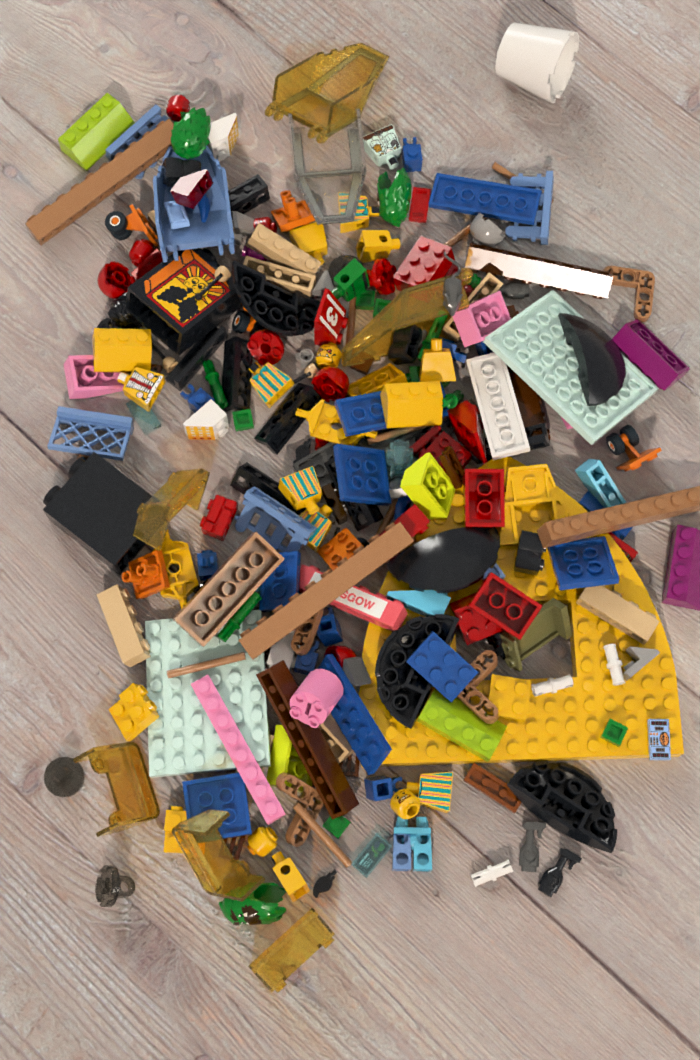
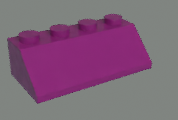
M638 319L626 323L612 338L619 350L628 356L629 361L637 364L641 368V372L650 377L659 389L664 391L669 389L690 370L675 353Z
M677 524L672 530L661 602L663 604L700 611V530L697 528Z

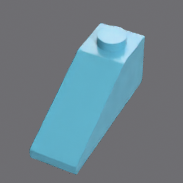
M588 459L575 469L584 486L604 508L626 503L600 460Z
M417 590L388 591L386 596L388 600H398L404 604L406 609L425 617L434 616V614H444L451 599L447 593H437L435 590H424V592Z

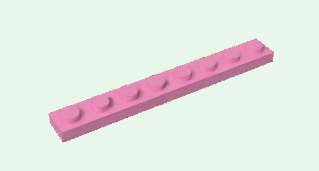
M206 675L192 683L191 686L266 823L269 825L286 815L210 676Z

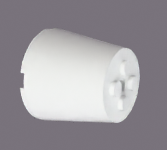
M514 22L506 30L497 51L496 74L548 102L555 103V98L561 97L572 75L576 61H573L574 53L579 50V34L569 30Z

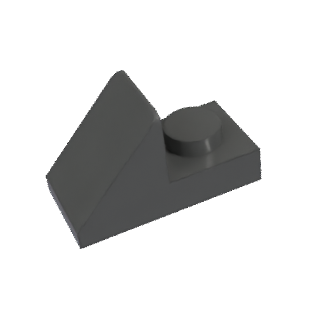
M360 656L344 659L342 670L359 695L361 685L371 684V679L363 659Z

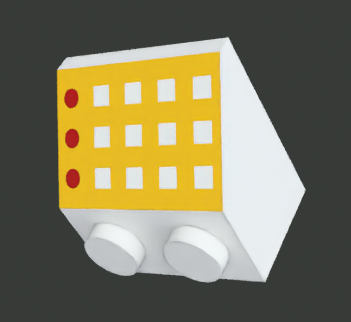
M236 113L210 123L211 127L208 137L210 143L207 146L218 161H222L231 155L239 136Z
M212 399L183 423L186 437L192 440H216L219 436L223 437L229 428L227 414Z

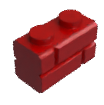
M216 495L214 500L210 499L207 510H209L207 517L203 516L200 522L202 533L224 541L238 509L237 502L220 495Z

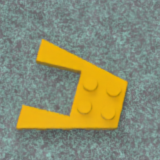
M547 464L508 468L504 495L505 527L500 528V546L519 544L514 510L516 506L551 503L553 520L569 517L566 514L563 501L559 497Z

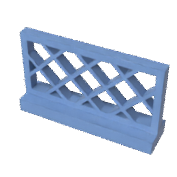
M58 406L57 418L47 447L49 450L88 456L95 452L102 458L123 461L130 435H132L134 430L133 418ZM60 424L70 426L69 428L61 431V429L59 428ZM84 427L89 430L80 434L77 429ZM104 430L107 433L99 437L96 431ZM74 431L77 436L68 440L65 435ZM117 433L125 434V436L119 440L114 435ZM93 434L96 439L87 443L84 438ZM61 437L65 440L60 445L54 444V441ZM111 437L114 442L106 446L103 440ZM79 440L84 444L79 448L72 445ZM97 443H100V445L103 447L102 449L97 451L91 448ZM118 446L121 451L120 454L111 453L110 449Z

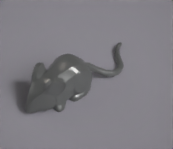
M443 252L444 256L458 268L455 274L445 279L443 285V306H445L450 316H454L461 306L463 296L461 294V280L456 278L461 273V266Z

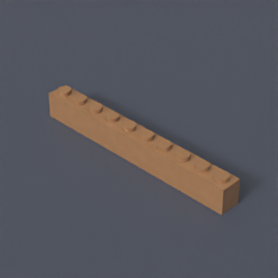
M170 119L161 121L154 130L146 132L142 139L132 142L124 152L117 153L109 163H103L98 171L88 174L83 182L73 185L68 193L61 194L54 203L43 207L39 214L32 215L25 223L28 231L42 246L162 158L168 147L172 146L171 130H173V122Z
M700 486L548 521L537 529V533L543 548L700 511Z
M393 522L385 528L386 532L384 534L373 536L368 540L370 544L365 548L362 545L353 551L354 556L350 559L343 558L337 563L338 567L335 570L331 571V569H328L320 575L322 577L317 583L312 581L305 586L306 591L301 595L297 592L288 599L290 603L286 606L281 604L272 611L274 614L267 619L264 616L257 621L256 624L258 626L252 631L248 628L240 634L242 638L239 639V642L252 660L412 544L414 540L401 522L397 524Z

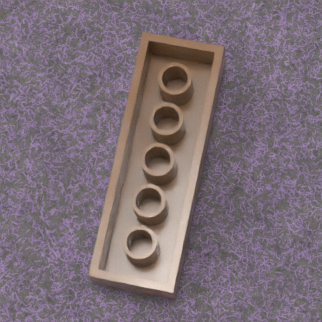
M252 532L172 620L200 646L204 647L285 558L257 532Z

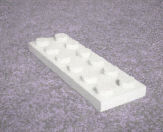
M494 352L466 359L492 460L529 452V442L506 363Z

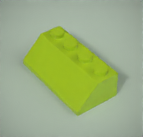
M106 93L58 138L61 151L88 171L106 154V149L135 122L121 103L109 93Z
M436 688L417 722L487 762L491 759L507 728L506 725L499 721L493 724H486L457 697L450 702Z

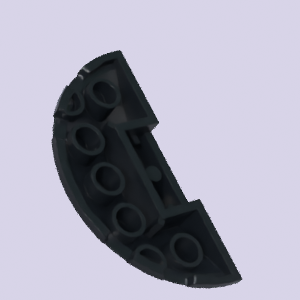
M235 260L232 262V278L237 295L244 308L260 325L284 336L304 335L313 330L314 320L320 305L319 301L299 291L291 293L266 281V275Z
M559 313L558 317L567 344L573 346L580 367L578 378L587 406L606 403L609 398L619 393L626 376L625 362L618 346L605 331L592 322L575 315Z
M461 527L447 530L413 544L395 556L386 566L395 579L408 583L411 589L424 592L425 589L436 590L437 593L458 591L477 583L483 578L484 573L489 568L494 567L500 548L499 534L495 527Z
M445 614L413 618L398 630H394L380 649L375 667L379 697L391 716L412 729L433 686L412 668L406 660L432 631L450 646L460 618Z
M546 760L534 762L531 766L524 769L521 768L510 779L507 786L513 794L542 821L578 842L602 851L613 852L617 840V829L614 827L613 820L615 812L611 802H607L601 793V786L587 773L564 762L555 764L548 763Z

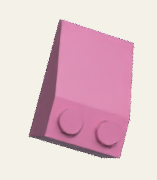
M501 291L459 308L455 315L452 316L464 347L484 341L486 336L511 319Z
M93 355L68 356L63 364L69 399H86L123 391L124 385L117 382L121 372H94Z

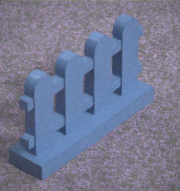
M157 104L154 105L106 149V157L110 161L113 160L117 153L124 152L132 142L142 139V136L146 132L154 130L158 123L168 120L165 115L161 117V108ZM157 161L149 167L154 168L157 165ZM144 171L138 174L135 178L142 179L144 177Z
M546 171V177H541V174H537V177L523 176V173H519L518 176L510 179V185L537 190L544 189V193H542L539 206H543V210H539L538 207L535 224L532 226H519V223L514 222V226H508L505 229L508 238H513V241H517L518 238L531 239V242H536V239H540L541 245H548L554 183L553 171ZM537 222H541V227H537Z
M255 486L246 491L245 499L242 503L245 507L241 514H237L234 518L237 521L235 528L238 532H244L247 528L252 532H257L276 551L279 549L282 552L299 551L303 544L307 545L309 542L308 538L314 535L317 527ZM255 513L261 516L256 526L251 523ZM271 523L277 526L272 536L266 533ZM289 534L292 536V539L286 547L282 542L285 536Z

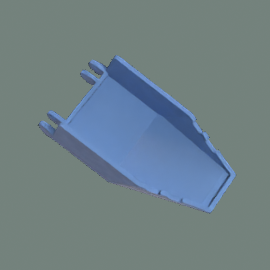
M169 146L162 159L163 162L165 158L169 157L182 160H196L201 162V170H208L213 184L205 193L210 200V210L205 223L201 221L198 205L194 209L184 206L190 226L171 229L164 208V202L174 201V198L170 191L172 188L163 184L162 166L158 167V174L153 178L155 223L163 262H168L167 252H173V258L175 261H179L178 251L218 246L219 255L224 253L222 245H229V251L231 254H235V238L226 170L220 166L218 159L214 158L208 146H206L207 148L200 156L194 159L180 158L176 155L172 146Z

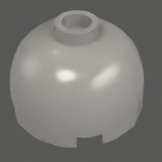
M478 213L470 226V234L473 236L472 242L489 247L497 246L506 235L502 234L503 232L491 220H485L482 218L484 215Z

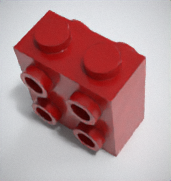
M445 431L440 435L436 434L430 441L431 445L428 448L424 447L418 454V459H420L424 454L430 452L446 474L447 472L439 459L442 451H445V447L451 446L463 469L472 458V454Z

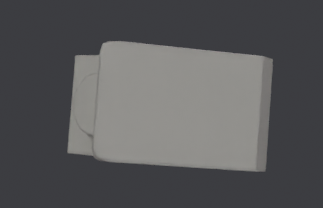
M232 211L235 245H242V238L251 236L254 231V219L237 211Z
M328 270L323 272L312 290L313 299L322 297L325 288L330 291L334 289Z
M628 647L626 652L633 660L624 667V679L626 681L629 680L660 652L657 649Z

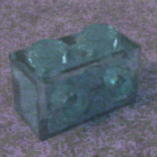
M394 440L390 442L389 449H386L385 455L386 466H389V476L404 475L405 470L412 465L413 448H409V441Z

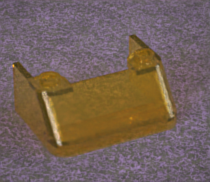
M203 468L173 472L168 481L145 504L142 503L137 510L139 515L133 536L160 551L169 522L185 505L195 510L199 509L210 472Z
M135 742L93 747L73 758L74 762L89 760L94 772L97 774L106 773L117 811L109 816L110 826L97 832V837L127 830L159 816V805L140 747Z
M208 809L177 824L172 829L173 836L201 886L208 894L243 902L265 881L263 876L251 874L250 868L245 861L233 858L218 831V828L222 826V822L230 816L229 812Z
M312 907L248 967L271 993L274 990L278 993L287 985L285 980L319 948L323 946L326 949L334 941L332 937L335 933Z

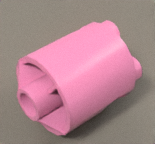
M325 669L311 671L290 699V715L312 728H317L320 724L324 723L343 696L344 688L339 678Z

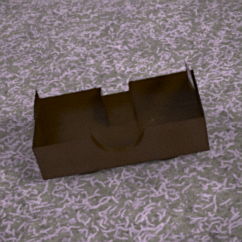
M330 483L323 486L322 495L328 506L333 510L332 514L338 525L347 522L349 512L346 505L340 503L338 490L336 487L332 488Z

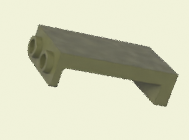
M555 598L542 605V608L521 640H517L505 631L500 634L501 645L506 657L505 662L510 668H514L518 672L522 671V660L558 635L566 640L572 636L567 605Z

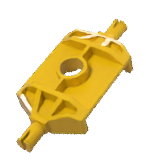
M323 399L311 411L297 408L295 416L306 418L309 422L310 436L336 444L356 446L364 436L376 439L378 431H372L345 437L342 427L339 430H334L331 427L334 423L341 424L335 406L326 404Z
M165 529V533L164 530L160 531L163 539L162 544L153 550H162L170 588L162 590L160 593L164 598L178 600L182 609L187 603V597L199 588V583L188 543L172 541L169 530ZM172 564H177L180 568L178 572L171 573L169 567Z

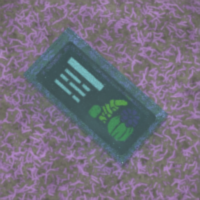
M132 400L126 403L127 408L145 436L161 427L152 410L148 412Z
M376 833L351 865L367 878L392 848V845Z

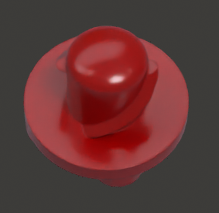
M386 258L377 259L373 264L372 270H367L370 287L376 288L381 295L395 292L393 276L396 273V267L391 265Z
M270 330L256 331L247 343L251 355L261 366H264L266 363L274 365L284 355L282 340L279 335Z

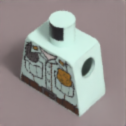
M392 124L362 137L363 150L377 166L380 167L387 164L390 170L399 166L397 159L400 157L401 147Z

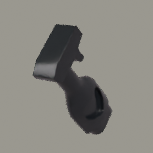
M559 849L560 857L556 865L548 868L538 883L540 884L538 890L549 897H552L553 893H557L563 882L562 869L567 860L570 861L568 869L571 870L573 865L580 863L582 859L568 849Z

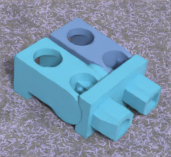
M399 816L397 817L396 825L393 829L392 871H411V850H413V871H432L431 828H428L427 817H416V827H408V819L405 820Z

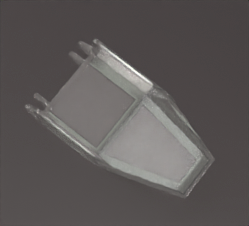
M360 108L356 109V119L352 121L353 123L343 126L329 136L321 131L331 125L305 127L304 117H300L299 123L301 127L294 128L295 124L292 113L288 114L293 179L316 224L354 222L367 172Z

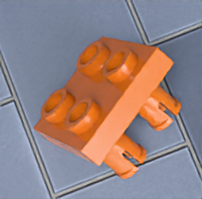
M289 190L280 193L283 207L271 211L272 218L281 232H288L295 227L305 226L315 221L314 214L305 200L296 202Z
M155 550L128 562L130 571L127 570L122 573L123 582L133 583L136 599L141 600L170 588L162 550Z

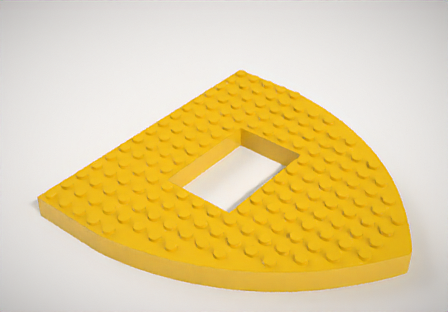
M509 456L497 460L491 459L478 469H504L505 495L508 468L526 465ZM463 485L455 490L448 518L430 520L427 524L429 528L421 535L418 532L413 537L415 541L408 547L440 532L465 527ZM556 486L568 516L588 512L576 500ZM551 503L514 507L518 540L522 530L537 533V529L545 522L553 520ZM495 527V528L497 529V531H498L499 536H500V528H501V527ZM608 533L588 537H606L619 576V584L605 585V588L620 593L623 599L636 603L639 609L654 614L656 619L660 621L643 582L613 538ZM518 545L500 546L496 563L506 576L503 579L504 581L539 604L544 605L552 598H555L567 605L572 630L570 647L574 685L573 687L557 690V693L554 694L550 692L538 695L537 697H534L530 689L526 721L503 717L498 718L497 721L506 725L507 728L488 762L422 725L417 720L412 729L391 716L382 703L377 691L375 667L380 649L392 631L371 622L368 624L362 659L371 679V684L360 686L359 697L392 749L380 767L649 758L648 719H669L671 757H679L684 754L676 671L661 621L649 640L643 645L578 605L576 601L585 588L559 590L547 549L546 552H542L541 559H544V566L542 571L539 570L537 576L514 571ZM388 571L379 593L387 596L388 591H409L414 589H411L408 583L395 579ZM483 579L467 588L448 592V597H451L449 603L476 593L483 583ZM448 604V607L444 614L453 616L450 605ZM406 609L408 614L402 626L407 621L422 615ZM456 633L450 645L454 651H456ZM616 644L619 660L623 664L621 666L623 673L625 672L624 667L633 660L626 652L628 647L657 649L660 653L629 680H625L626 683L614 686L610 670L606 667L607 659L603 646ZM548 678L526 680H532L531 684H537L547 681ZM483 680L476 687L486 698H488L490 680ZM433 686V688H432V690H431V693H430V695H429L427 701L429 700L430 696L432 695L433 691L435 690V687H434V686ZM473 696L470 698V704L477 705L481 699L478 696ZM609 719L628 727L619 747L600 738Z

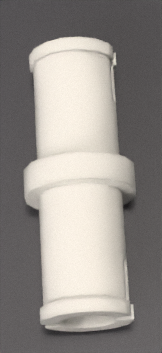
M616 644L603 646L607 659L606 667L610 670L612 684L618 686L626 683L621 669L623 664L619 660Z
M568 674L567 676L555 679L551 677L547 681L531 684V690L534 697H537L538 695L550 692L552 694L557 693V690L573 687L574 684L571 675Z
M506 860L494 866L489 865L487 869L470 874L474 886L477 887L490 880L496 881V878L510 872L512 873L513 869L509 860Z

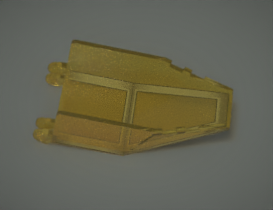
M363 43L344 46V49L340 51L336 48L331 49L330 53L327 54L318 52L276 76L273 101L267 106L265 115L269 117L274 114L273 119L275 121L281 120L286 115L311 128L307 134L308 138L313 139L317 136L316 141L320 144L324 143L330 136L360 118L389 60V56Z
M461 268V273L456 277L461 280V294H463L461 306L456 312L465 310L470 305L463 287L472 280L473 271L470 268ZM452 275L403 289L342 348V367L364 364L367 359H373L376 362L381 360L380 357L388 356L389 348L393 343L394 331L415 324L421 330L425 329L428 335L435 318L448 315L446 324L452 316L443 306V285L445 279L450 278ZM440 333L439 337L447 339L444 335Z

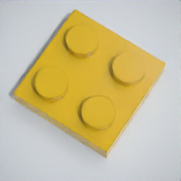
M491 675L488 699L497 707L499 717L521 721L527 720L532 680ZM486 710V714L493 716V710L491 712Z

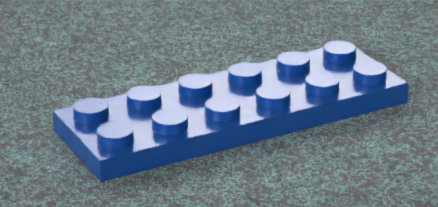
M437 173L429 200V208L476 216L478 213L484 215L483 217L534 225L542 190Z
M440 382L444 399L446 393L444 391L442 383ZM381 391L335 400L334 405L345 437L386 429L380 398ZM443 408L442 417L449 416L447 411L449 408Z
M327 654L318 669H325L335 674L344 688L343 696L331 711L332 717L337 722L367 774H375L392 749L334 655Z

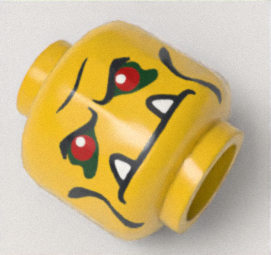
M334 343L321 345L315 358L318 368L322 369L327 366L338 367L342 353Z

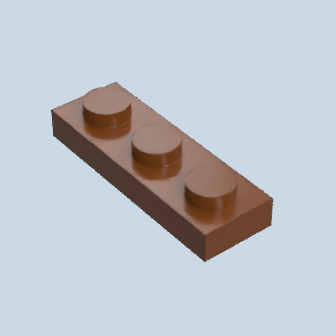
M473 763L463 779L464 782L514 814L521 804L520 800L507 786V783Z

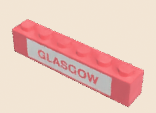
M302 564L300 568L299 592H305L306 589L304 587L312 581H315V583L322 579L320 575L323 572H320V569L313 565L308 567ZM361 585L359 587L353 586L329 604L392 632L401 628L408 614L402 602L398 600L390 601L385 595L378 592L373 594L368 588Z

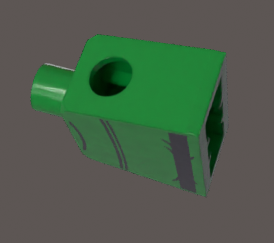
M354 258L333 278L335 288L331 292L337 300L342 297L345 301L349 302L370 287L367 270Z

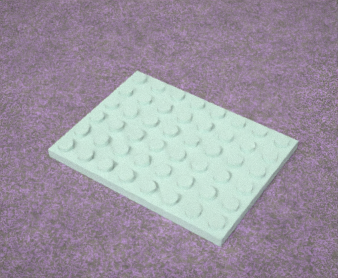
M551 290L486 336L483 342L586 441L593 445L655 394L659 388L622 354L625 362L626 376L619 393L609 398L606 403L587 406L578 378L580 367L573 346L567 344L558 315L559 313H566L583 317L560 295Z
M252 610L241 623L240 629H236L226 642L218 638V634L224 628L223 626L204 647L200 646L174 622L173 618L145 621V639L150 645V650L148 651L151 656L146 659L147 696L157 706L156 711L160 716L148 726L149 777L237 770L191 686L192 683L206 675L210 676L260 768L271 767L267 695L256 674L265 670V653L252 660L239 642V639L242 638L240 636L242 632L248 628L252 631L258 626L256 622L262 618L261 610ZM245 652L246 660L169 679L167 676L168 670Z

